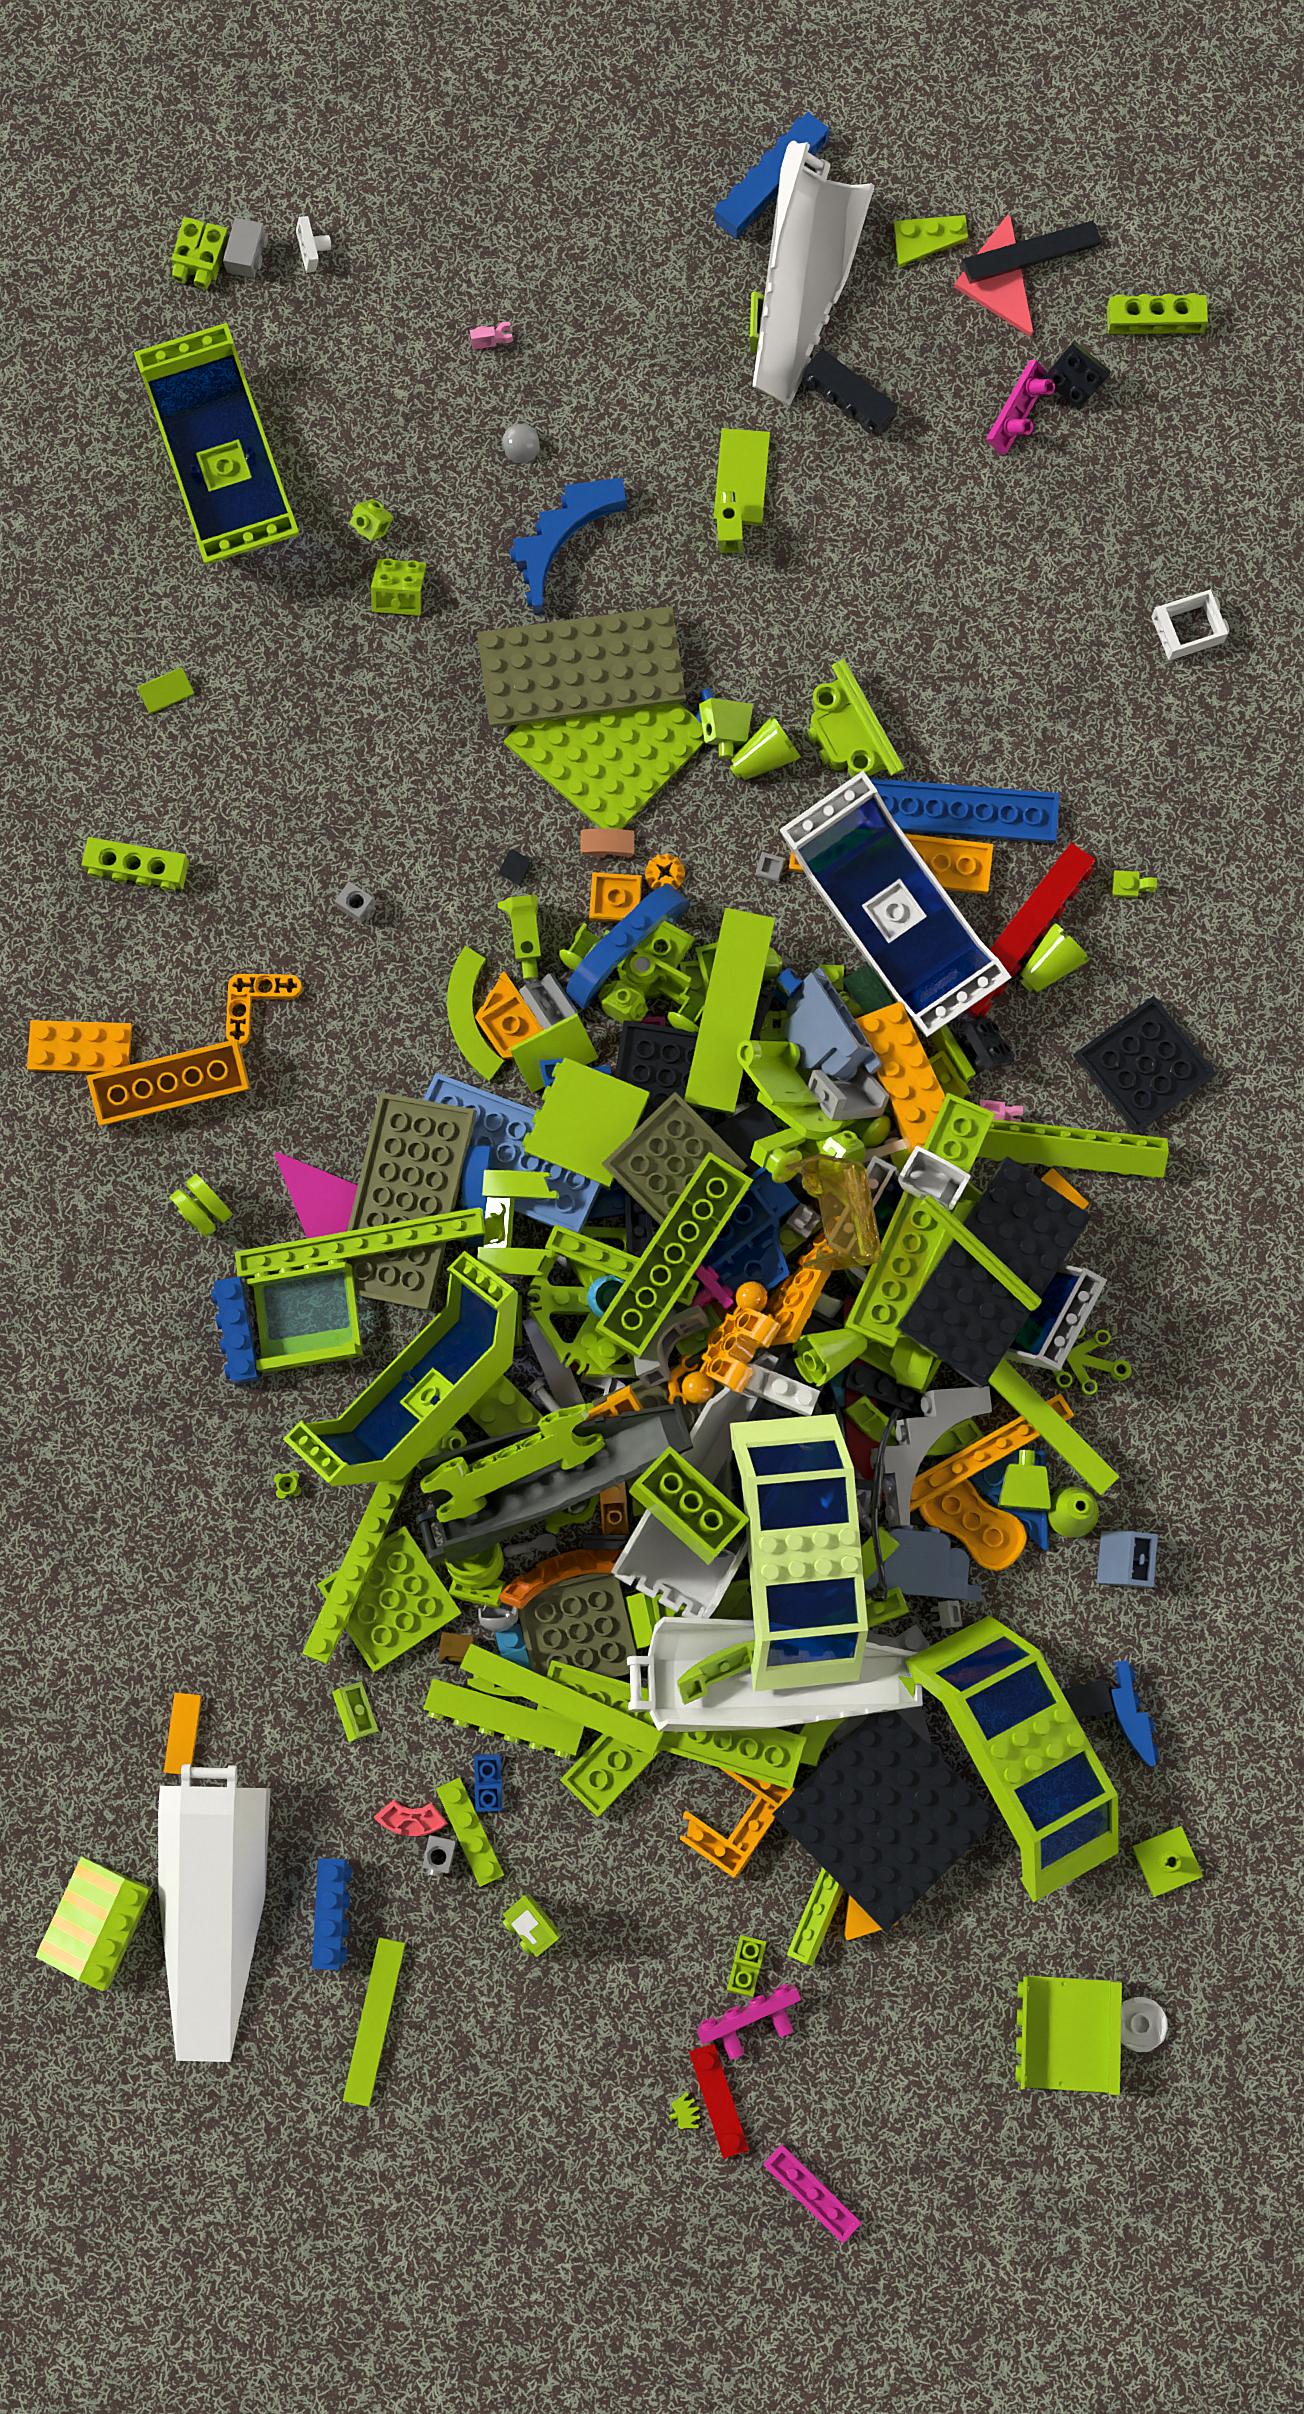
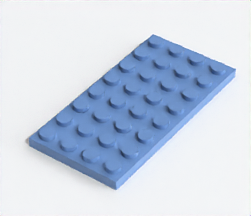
M435 1073L423 1100L475 1109L477 1111L469 1145L492 1146V1170L548 1172L552 1174V1177L545 1180L550 1192L558 1191L559 1199H515L514 1212L552 1227L556 1224L581 1234L601 1189V1185L537 1157L524 1154L525 1147H522V1143L526 1133H532L535 1124L532 1123V1119L536 1110ZM461 1179L459 1191H462V1179Z

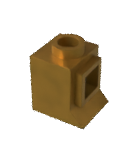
M442 1632L438 1662L441 1663L447 1658L449 1661L463 1662L470 1644L479 1647V1642H474L475 1637L471 1635Z

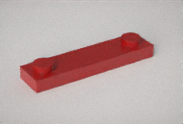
M715 2043L690 2050L689 2054L723 2159L749 2150Z

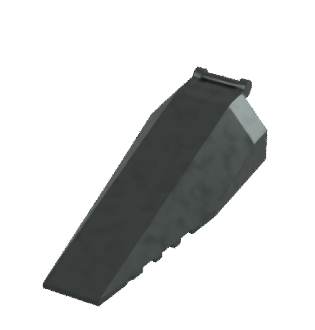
M679 1404L646 1408L640 1411L622 1412L621 1416L604 1418V1416H597L595 1420L577 1424L572 1430L575 1435L587 1437L601 1433L605 1446L590 1456L585 1462L570 1469H562L558 1461L485 1494L486 1506L467 1517L439 1522L436 1510L451 1500L453 1495L443 1489L430 1492L434 1510L419 1514L416 1517L417 1526L421 1528L427 1549V1563L436 1565L446 1558L448 1563L474 1556L553 1514L646 1471L669 1446L679 1455L693 1449L694 1447ZM539 1426L519 1429L419 1461L423 1476H427L441 1464L457 1457H463L468 1466L541 1432ZM437 1521L443 1539L442 1547L439 1548L436 1546L431 1527L432 1523Z

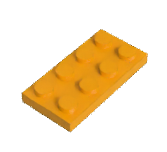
M31 1020L27 1070L37 1072L100 1073L129 1066L132 1024Z

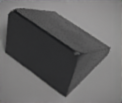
M511 848L498 874L520 886L533 866L532 861Z

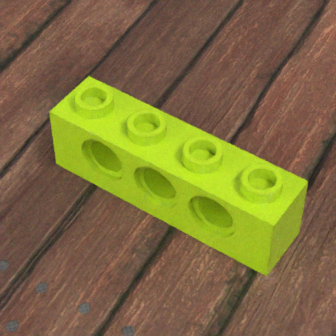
M1196 293L1178 296L1174 294H1164L1162 296H1151L1149 294L1126 296L1120 294L1110 297L1107 305L1108 334L1204 333L1208 323L1207 296ZM1132 311L1135 312L1137 315H1131L1128 312ZM1152 311H1158L1161 315H1156ZM1177 311H1183L1185 314H1179Z
M88 837L81 866L87 872V875L94 878H102L104 875L112 877V880L121 883L131 880L136 881V884L143 887H151V884L159 885L163 890L174 892L175 889L183 890L189 860L185 854ZM109 858H116V862L113 865H105ZM134 862H140V863H141V864H140V867H139L138 869H136V870H130V869H129V868H130V865H131L132 863H134ZM157 867H165L163 873L154 874V870Z

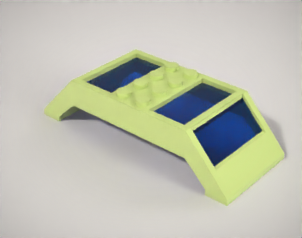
M835 1414L730 1423L732 1450H734L742 1479L744 1514L750 1519L746 1524V1537L755 1629L753 1663L751 1664L753 1691L859 1681L868 1634L854 1467Z

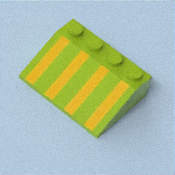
M81 1856L35 1957L100 1991L108 1990L154 1889Z

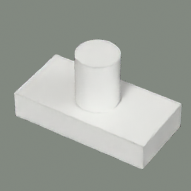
M308 216L299 217L296 233L306 273L316 271L319 259L317 251L331 250L330 236H313Z

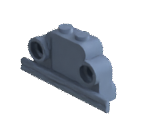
M818 967L803 980L801 988L787 1003V1013L790 1018L783 1025V1034L787 1039L786 1042H794L799 1047L800 1059L798 1064L804 1070H822L827 1075L847 1081L854 1077L858 1066L863 1062L870 1074L875 1073L882 1066V1062L822 967Z
M904 1525L898 1526V1529L889 1532L900 1546L883 1562L888 1591L900 1587L904 1595L980 1602L981 1586L967 1585L969 1572L968 1555L961 1549L950 1548V1540L945 1534L939 1533L940 1528L924 1527V1531L913 1530L914 1526ZM878 1570L864 1582L865 1591H872V1588L876 1587L879 1582Z

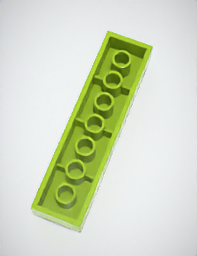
M708 1152L595 1327V1331L639 1359L748 1191L753 1179Z

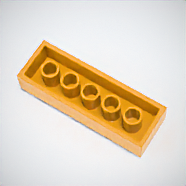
M900 1001L854 1020L882 1062V1066L873 1074L877 1082L889 1094L887 1105L911 1156L916 1146L924 1147L943 1104L945 1095L907 1012Z
M237 1039L86 1076L99 1126L251 1089L239 1040Z

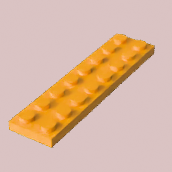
M833 826L800 850L814 874L817 875L878 831ZM889 833L830 876L892 883L914 866ZM904 834L944 890L988 894L993 844ZM791 851L789 872L805 873Z

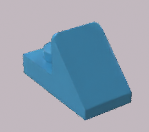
M516 1624L508 1630L495 1632L500 1657L531 1670L521 1625Z

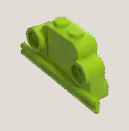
M845 659L834 663L831 667L838 680L830 684H820L815 688L813 692V708L815 712L811 717L810 729L807 730L813 743L817 742L821 749L819 750L821 760L824 764L828 763L832 769L837 771L847 768L851 777H855L862 771H864L867 777L888 769L891 776L905 769Z

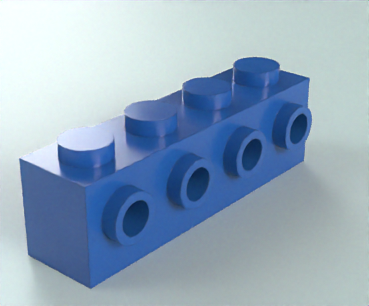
M239 1276L214 1281L215 1289H211L213 1303L218 1304L219 1314H216L215 1317L217 1327L222 1329L224 1339H220L222 1354L227 1355L228 1364H224L227 1380L231 1379L235 1386L261 1381L260 1373L256 1368L257 1356L244 1282Z
M318 1858L312 1969L340 1970L342 1969V1964L347 1963V1947H343L344 1936H348L349 1920H345V1908L349 1909L350 1892H346L347 1881H351L352 1865H348V1859Z

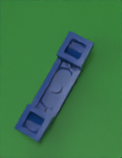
M469 1145L462 1171V1210L482 1208L485 1225L487 1197L482 1196L484 1170H492V1146ZM484 1235L466 1238L467 1246L483 1247Z

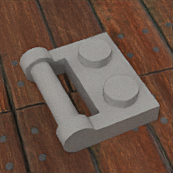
M537 1379L529 1386L528 1397L530 1399L528 1401L538 1411L541 1410L545 1416L563 1409L543 1388L544 1384L540 1379Z

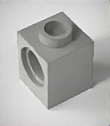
M350 881L335 900L339 910L360 924L365 919L369 920L376 910V907H374L376 905L374 897ZM354 901H363L364 903L360 908L351 907Z
M429 1835L422 1868L428 1869L427 1874L443 1877L444 1873H450L457 1841ZM436 1849H442L446 1853V1861L442 1865L434 1863L432 1859V1854Z

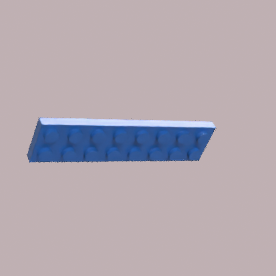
M869 778L902 832L1056 843L1059 793ZM870 800L858 808L856 828L881 830L885 827Z

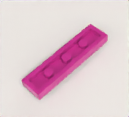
M782 2143L763 2163L842 2243L861 2224V2221Z

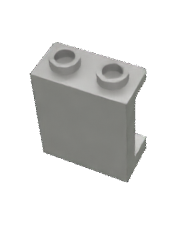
M865 1067L859 1068L855 1079L847 1081H831L822 1070H813L808 1084L809 1089L820 1102L818 1106L831 1121L883 1116L889 1099V1094Z

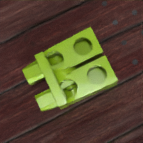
M183 217L171 258L174 281L184 284L189 274L195 275V286L207 290L211 280L216 281L230 237L228 228L207 223L205 226V223L202 221Z

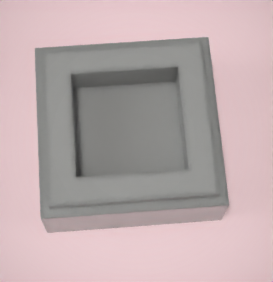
M762 852L755 877L779 884L786 858Z

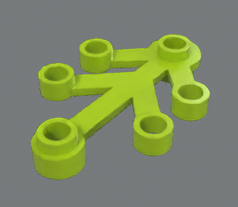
M1084 1325L1081 1329L1082 1333L1081 1335H1078L1077 1339H1080L1084 1336L1086 1332ZM1099 1330L1093 1338L1071 1349L1065 1359L1080 1382L1081 1391L1088 1396L1093 1395L1097 1391L1098 1386L1094 1380L1089 1378L1082 1365L1109 1372L1110 1376L1116 1381L1127 1379L1131 1373V1367L1125 1360L1110 1362L1085 1354L1098 1346H1105L1110 1342L1111 1336L1106 1330ZM1098 1335H1106V1342H1100ZM1046 1336V1338L1043 1340V1342L1039 1345V1347H1038V1348L1036 1349V1351L1033 1353L1034 1355H1038V1354H1039V1352H1040V1350H1041V1346L1044 1344V1342L1046 1341V1339H1047L1048 1336ZM1118 1365L1124 1366V1374L1117 1372L1116 1368ZM1062 1367L1059 1372L1052 1370L1056 1377V1384L1060 1388H1067L1071 1385L1072 1376L1068 1372H1064ZM1066 1376L1069 1380L1068 1384L1063 1385L1060 1382V1377ZM1086 1383L1093 1385L1094 1390L1092 1392L1086 1391Z

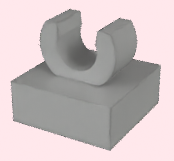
M800 1203L786 1222V1225L805 1239H808L822 1220V1217L803 1203Z
M959 1600L938 1602V1606L930 1609L931 1612H939L940 1620L933 1622V1626L942 1627V1629L963 1627Z

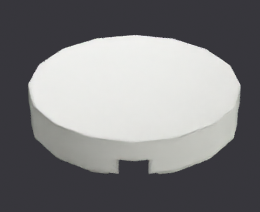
M1132 1997L1123 2001L1121 2004V2043L1126 2048L1136 2052H1149L1164 2041L1168 2030L1167 2017L1163 2009L1155 2001L1146 1997Z

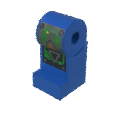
M787 968L774 982L776 988L772 991L774 993L773 998L787 1010L789 999L793 998L794 994L801 988L803 980L799 979L790 968Z

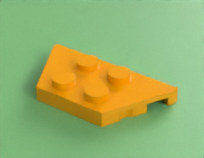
M505 971L502 972L495 987L488 994L486 1002L476 1014L475 1019L501 1058L509 1060L514 1059L509 1048L543 1031L544 1028L540 1026L537 1018L529 1006L526 1005Z

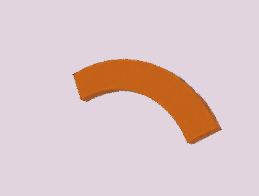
M579 1549L551 1557L536 1564V1568L525 1575L521 1574L516 1577L499 1594L500 1602L523 1609L534 1596L559 1581L583 1574L612 1573L611 1571L623 1550Z

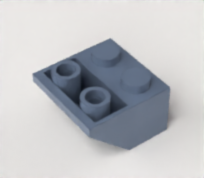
M1101 1531L1096 1583L1142 1589L1153 1588L1158 1534L1133 1531Z

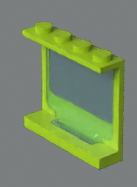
M343 1259L328 1261V1265L319 1266L316 1263L307 1264L301 1270L295 1271L294 1268L280 1269L278 1274L270 1275L269 1272L256 1273L255 1278L246 1279L247 1284L254 1287L262 1359L256 1360L258 1371L268 1373L363 1357L352 1265L344 1262Z

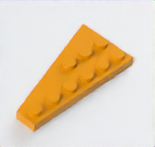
M840 1216L829 1219L813 1240L814 1248L806 1256L802 1255L798 1260L799 1268L778 1286L767 1301L765 1307L767 1310L764 1312V1315L782 1325L770 1346L794 1343L801 1336V1331L807 1319L811 1316V1311L820 1297L821 1290L837 1260V1257L824 1245Z

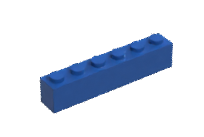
M809 112L802 118L798 117L794 121L791 130L787 134H782L777 140L776 146L771 151H766L761 158V162L756 167H751L745 179L740 184H735L730 191V195L716 205L714 209L715 223L737 239L778 195L781 167L789 143L791 141H796L799 144L807 142L810 144L808 152L814 156L829 140V127Z

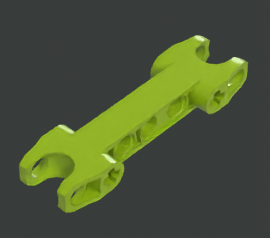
M586 1404L559 1409L544 1416L538 1422L541 1432L468 1466L463 1457H457L441 1464L437 1469L425 1476L420 1481L423 1493L443 1489L453 1495L451 1500L436 1510L439 1522L464 1518L478 1512L487 1504V1500L484 1497L485 1494L558 1461L562 1469H570L585 1462L590 1456L605 1446V1442L601 1433L579 1437L572 1432L577 1424L589 1417V1410Z

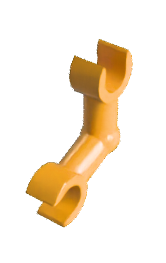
M690 1354L684 1355L680 1359V1364L670 1371L671 1379L666 1381L670 1391L669 1405L674 1404L675 1396H680L682 1403L686 1405L687 1399L680 1392L677 1379L687 1371H694L698 1367L696 1363L690 1368L686 1367L685 1361L691 1356Z

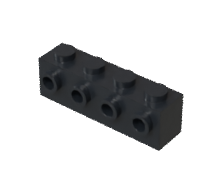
M823 348L804 368L803 381L805 385L813 391H818L829 404H835L847 418L857 421L865 432L879 437L896 417L898 405Z

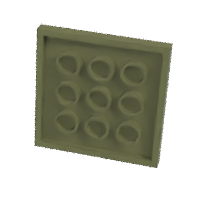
M676 1092L601 1164L660 1225L663 1224L708 1152L740 1172L747 1167L745 1162Z
M592 1573L559 1581L534 1596L523 1609L518 1608L530 1666L533 1672L547 1677L551 1661L554 1660L610 1678L630 1674V1667L627 1666V1657L637 1655L619 1579L615 1577V1574Z

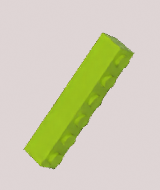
M432 1679L423 1708L429 1711L428 1717L443 1721L444 1716L454 1719L453 1724L468 1728L469 1724L479 1726L478 1732L494 1736L496 1731L505 1734L504 1740L519 1744L520 1739L529 1741L530 1748L543 1752L545 1747L555 1749L554 1755L570 1759V1755H577L585 1726L537 1712L529 1707L436 1679Z

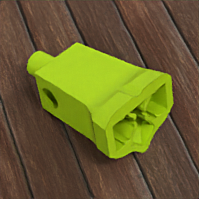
M516 896L498 902V908L505 912L511 920L516 962H522L523 978H538L537 960H542L537 925L538 896Z

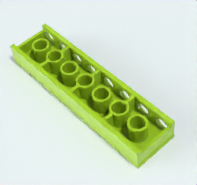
M725 908L684 1101L689 1106L725 1113L732 1117L734 1115L744 1069L737 1059V1048L742 1041L750 1040L775 921L773 917Z

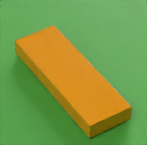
M174 1693L164 1773L181 1774L183 1764H191L193 1766L202 1695Z

